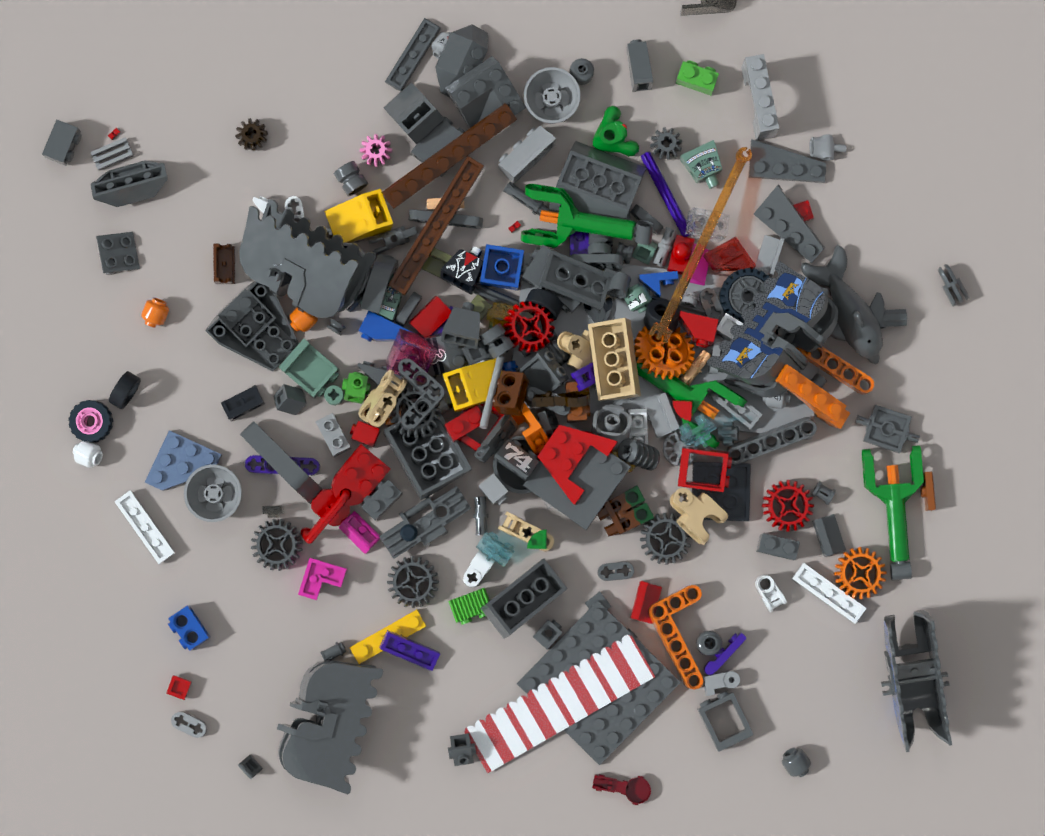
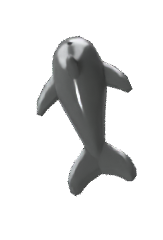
M840 245L835 247L833 256L826 266L802 263L801 269L806 278L816 284L829 286L832 301L838 308V323L830 336L836 340L846 341L860 356L866 357L873 364H877L880 359L879 352L883 346L880 322L884 316L885 303L882 294L877 292L871 305L868 306L842 280L847 268V255Z

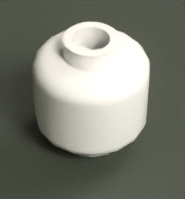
M81 441L73 448L75 462L87 468L99 465L102 460L103 453L101 447L93 442Z

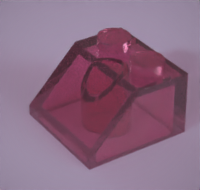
M399 329L386 359L387 371L393 370L394 374L400 375L398 364L401 360L407 358L413 360L428 373L437 348L418 334ZM402 365L404 372L408 370L412 373L410 377L412 379L415 373L410 370L411 365ZM418 376L416 378V381L422 383L425 380L424 376Z

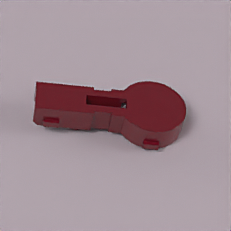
M601 774L594 776L593 789L601 792L602 790L613 793L619 792L626 795L633 805L644 803L650 797L651 787L643 776L631 778L629 781H619Z

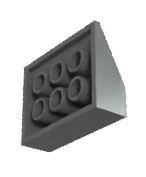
M431 413L425 418L426 421L429 420ZM441 413L436 414L441 417L440 421H435L438 424L437 427L430 426L432 433L425 430V437L421 435V432L418 433V438L414 437V433L407 437V431L400 434L401 427L395 429V424L384 429V435L420 500L438 492L472 470L457 441L453 442L445 429L444 424L446 422ZM411 421V422H409V423H407V424H408V425H409V424L414 425V422Z

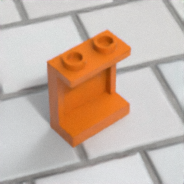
M524 402L521 416H511L518 425L523 422L528 424L529 428L523 431L522 434L532 452L539 455L548 442V438Z

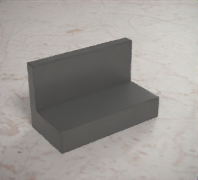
M834 514L812 521L824 557L846 551Z

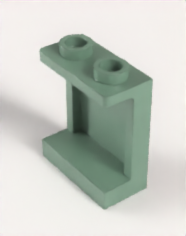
M304 338L279 366L285 374L314 399L317 396L320 398L327 389L325 388L329 382L333 383L340 375L338 373L340 369Z

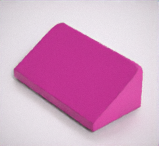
M694 243L686 282L705 285L712 251Z
M356 511L350 514L339 526V529L364 554L380 540V535Z

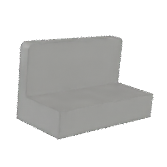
M767 235L764 236L755 269L763 271L769 277L774 275L775 266L785 238L777 239Z
M666 393L644 402V407L647 409L648 417L657 438L680 429Z

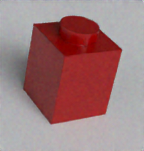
M358 421L357 424H353L350 435H352V440L374 448L381 430Z

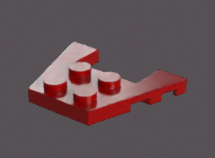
M558 425L537 457L570 501L576 505L585 490L569 479L591 446L609 456L618 442Z

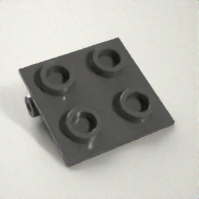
M133 232L96 236L103 273L110 275L114 274V272L140 269Z

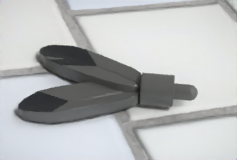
M606 298L600 313L597 308L587 304L583 305L589 317L594 323L607 321L613 303L612 298Z

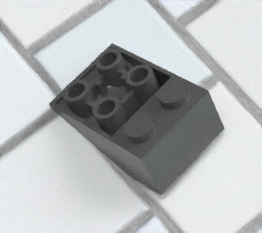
M412 83L384 107L387 113L415 144L444 120V117Z

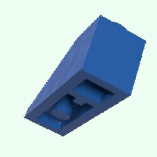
M368 311L358 330L362 334L361 338L369 342L372 339L377 342H418V339H421L419 335L371 311Z

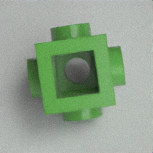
M360 372L349 373L347 379L344 378L342 383V390H345L343 400L362 404L365 394L368 395L370 390V384L367 383L368 376H364Z

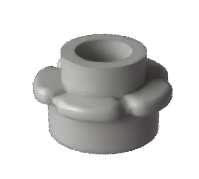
M687 292L682 295V304L697 307L700 299L697 298V294Z

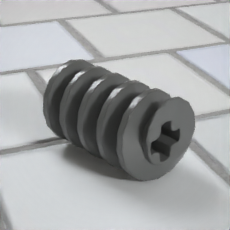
M628 438L623 440L618 448L619 459L631 465L652 471L659 464L660 453L658 449L645 443Z

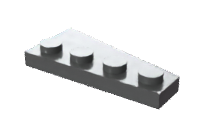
M751 139L748 178L825 183L826 163Z
M778 184L755 211L754 215L780 237L785 238L789 245L812 263L825 247L812 229L805 223L802 215L797 212L791 200L787 198L782 191L783 189Z

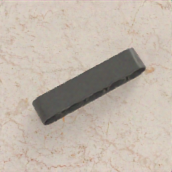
M803 417L734 443L726 451L729 452V457L733 450L740 451L738 458H732V464H740L809 438L816 433L817 426L812 418ZM805 423L813 425L809 431H804L802 427ZM789 429L795 432L791 438L784 436L785 431ZM770 436L776 438V442L773 445L766 443L767 438ZM751 443H756L758 449L752 452L748 450V446Z

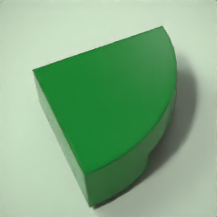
M547 529L540 530L532 535L528 541L527 549H546Z

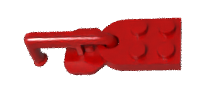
M360 444L333 477L332 488L319 491L312 500L311 508L321 518L312 529L307 527L301 529L300 533L303 539L308 544H311L328 524L331 526L341 525L350 514V506L362 503L363 499L370 495L391 468Z

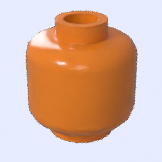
M158 298L146 301L141 314L146 325L155 328L156 325H163L169 312L165 301Z
M296 308L290 314V320L292 321L290 325L297 332L299 330L307 332L317 323L318 318L305 311L301 312Z

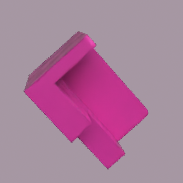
M309 558L298 595L317 600L322 583L325 582L342 587L348 569Z

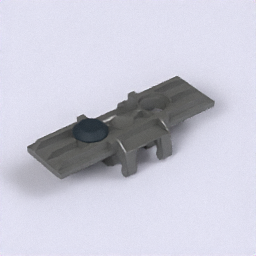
M455 486L434 501L428 496L406 512L399 513L403 521L379 537L393 559H395L421 541L425 547L431 545V541L440 535H446L448 532L444 526L470 510L471 507L458 487ZM429 505L432 507L433 511L413 524L409 523V518ZM440 506L447 509V514L444 517L436 515V510Z

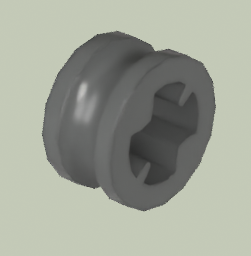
M331 319V324L327 325V328L341 336V331L345 330L346 327Z

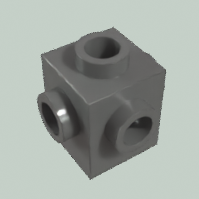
M469 733L450 736L451 747H448L449 759L454 760V765L460 766L474 763L473 755H476L475 743L471 744Z

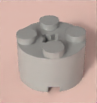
M605 405L594 414L591 434L616 440L618 443L614 449H618L621 442L630 437L632 418L621 406Z

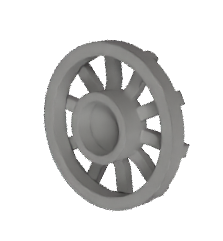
M683 430L669 434L663 443V453L667 461L675 466H680L679 459L683 446L699 448L695 436ZM680 433L683 434L682 441L678 437ZM673 435H675L677 440L676 443L670 439ZM686 435L691 437L687 442H685ZM694 441L695 446H688L689 443ZM667 442L674 445L673 447H666ZM666 450H673L674 452L668 456ZM690 453L692 459L689 461V464L696 459L698 454L693 455ZM675 454L677 455L676 462L670 459Z

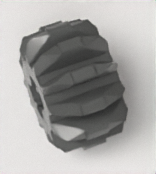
M663 127L662 133L657 130L655 132L656 136L651 137L654 143L650 144V148H656L653 151L654 155L660 152L659 159L666 155V159L670 160V154L673 157H677L676 151H681L682 149L679 145L683 141L677 139L680 135L679 133L673 135V128L668 133L666 127ZM664 140H668V143L670 142L669 147H665V144L662 145Z

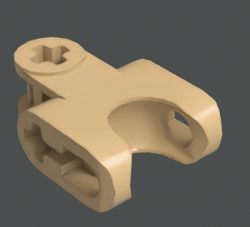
M584 330L582 336L574 335L567 331L560 333L557 345L561 350L571 355L567 365L578 370L593 362L589 331Z
M388 370L378 387L373 389L358 412L359 417L372 426L380 427L394 409L396 399L404 390L407 380L404 378L399 379L394 375L393 370ZM368 408H370L369 411H368V413H367V415H366V417H365V415H364V414H365V410L368 409ZM380 415V419H379L378 421L374 422V421L377 419V417Z
M680 488L670 497V505L681 515L677 519V524L698 544L705 545L709 540V534L703 528L704 518H711L716 523H724L728 519V514L705 493H701L696 497L687 488ZM681 496L684 498L682 502L679 501Z
M507 511L505 513L507 517L503 525L498 526L499 530L527 544L532 535L541 530ZM530 530L531 536L526 537L524 531ZM547 533L549 545L546 549L539 550L544 552L549 551L554 544L553 536Z

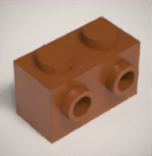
M566 382V393L579 391L577 382ZM587 387V388H585V389H583V390H581V391H588V392H589V387ZM590 405L570 407V412L567 414V423L586 422L587 417H590Z

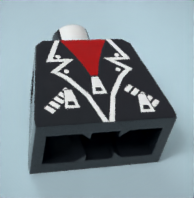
M472 247L469 253L462 249L458 250L441 268L440 278L472 295L482 272L483 260L479 259L482 251L477 247Z

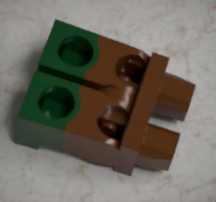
M638 485L606 502L597 515L600 521L610 516L613 523L604 527L608 537L618 533L620 535L654 519L647 503L629 511L630 508L645 501Z

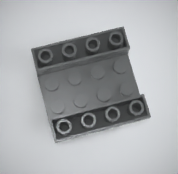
M575 141L556 187L565 189L579 212L627 219L628 212L647 167ZM550 202L549 209L559 212L561 204Z

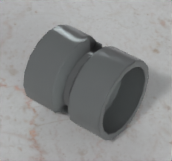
M355 161L344 164L333 173L338 182L343 183L342 188L348 197L360 192L368 185L363 174H358L360 170Z
M589 233L588 254H612L613 237Z
M500 323L479 336L483 344L489 346L488 351L493 359L515 346L510 337L504 335L506 331ZM500 338L502 343L496 347L493 342Z

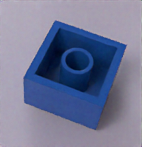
M486 244L480 284L518 291L524 250Z

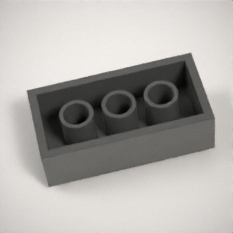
M543 558L480 609L505 639L568 588Z

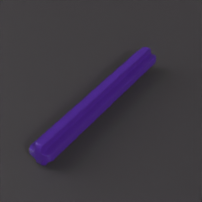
M650 152L642 154L641 159L645 167H647L683 237L690 236L692 230Z

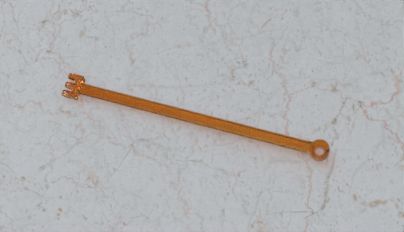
M741 147L736 152V162L660 324L655 322L649 332V335L653 336L657 330L656 339L658 340L665 334L662 341L664 343L668 342L672 334V330L668 329L740 173L745 163L752 158V152L750 149L747 150V147ZM743 151H746L748 157L743 155Z

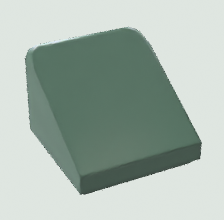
M654 242L647 245L637 244L631 257L649 265L658 248V244Z

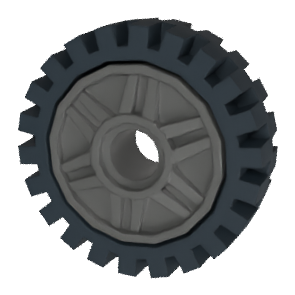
M755 268L740 269L728 276L720 291V303L724 314L727 313L744 324L742 312L745 309H754L756 304L753 300L750 302L746 301L743 294L749 292L754 297L758 293H766L767 288L764 286V281L770 277L763 271H758Z

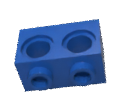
M187 605L168 618L170 629L173 633L177 632L181 637L179 642L184 649L188 648L189 651H192L211 638L190 605ZM182 615L187 618V624L183 627L178 624V618ZM193 631L198 635V639L194 643L190 642L188 638L189 634Z

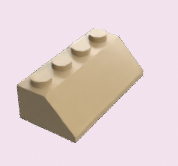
M620 318L588 324L598 400H618L641 396L631 320Z

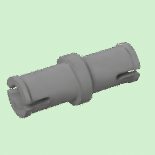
M666 227L662 241L658 243L657 247L659 248L653 264H658L661 267L665 266L669 251H672L671 246L677 233L676 230Z

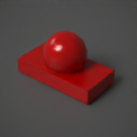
M676 234L667 271H678V274L686 276L695 239Z

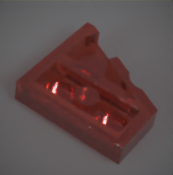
M737 237L706 252L703 256L714 272L737 271L756 267Z

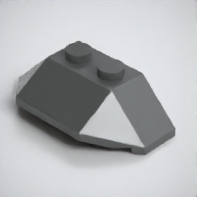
M471 24L450 33L435 66L440 93L450 98L445 87L483 62L488 51L487 32Z
M145 160L109 170L100 176L97 181L91 183L93 199L115 207H121L153 198L168 180L165 164Z

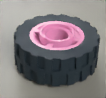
M94 400L79 402L80 404L75 405L74 409L70 412L68 421L69 428H71L72 434L77 439L84 442H99L110 434V430L113 427V418L107 406ZM90 416H93L95 419V423L93 426L89 427L87 424V419Z

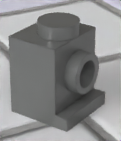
M554 619L552 622L547 620L533 638L548 649L563 633L560 630L562 626ZM546 630H552L553 634L551 637L545 635Z

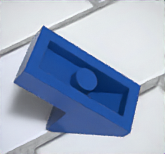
M678 271L639 275V282L657 297L661 296L660 283L667 286L674 285V282L678 281Z

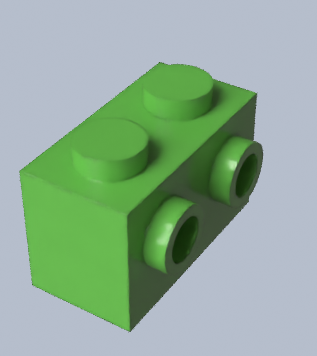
M690 60L687 62L683 61L675 84L711 96L719 73L714 68H702L696 62Z

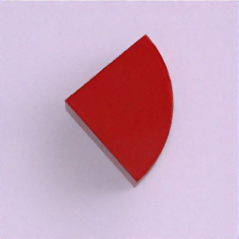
M673 400L675 412L681 418L692 421L693 401Z

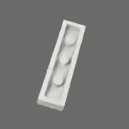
M131 490L114 501L158 564H161L175 554Z
M805 563L800 566L792 578L854 624L857 623L866 610V607L849 595H846L844 591L840 590Z

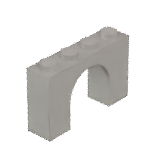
M761 54L745 57L741 69L745 86H750L755 114L752 123L756 141L774 138L779 130V124L765 56Z

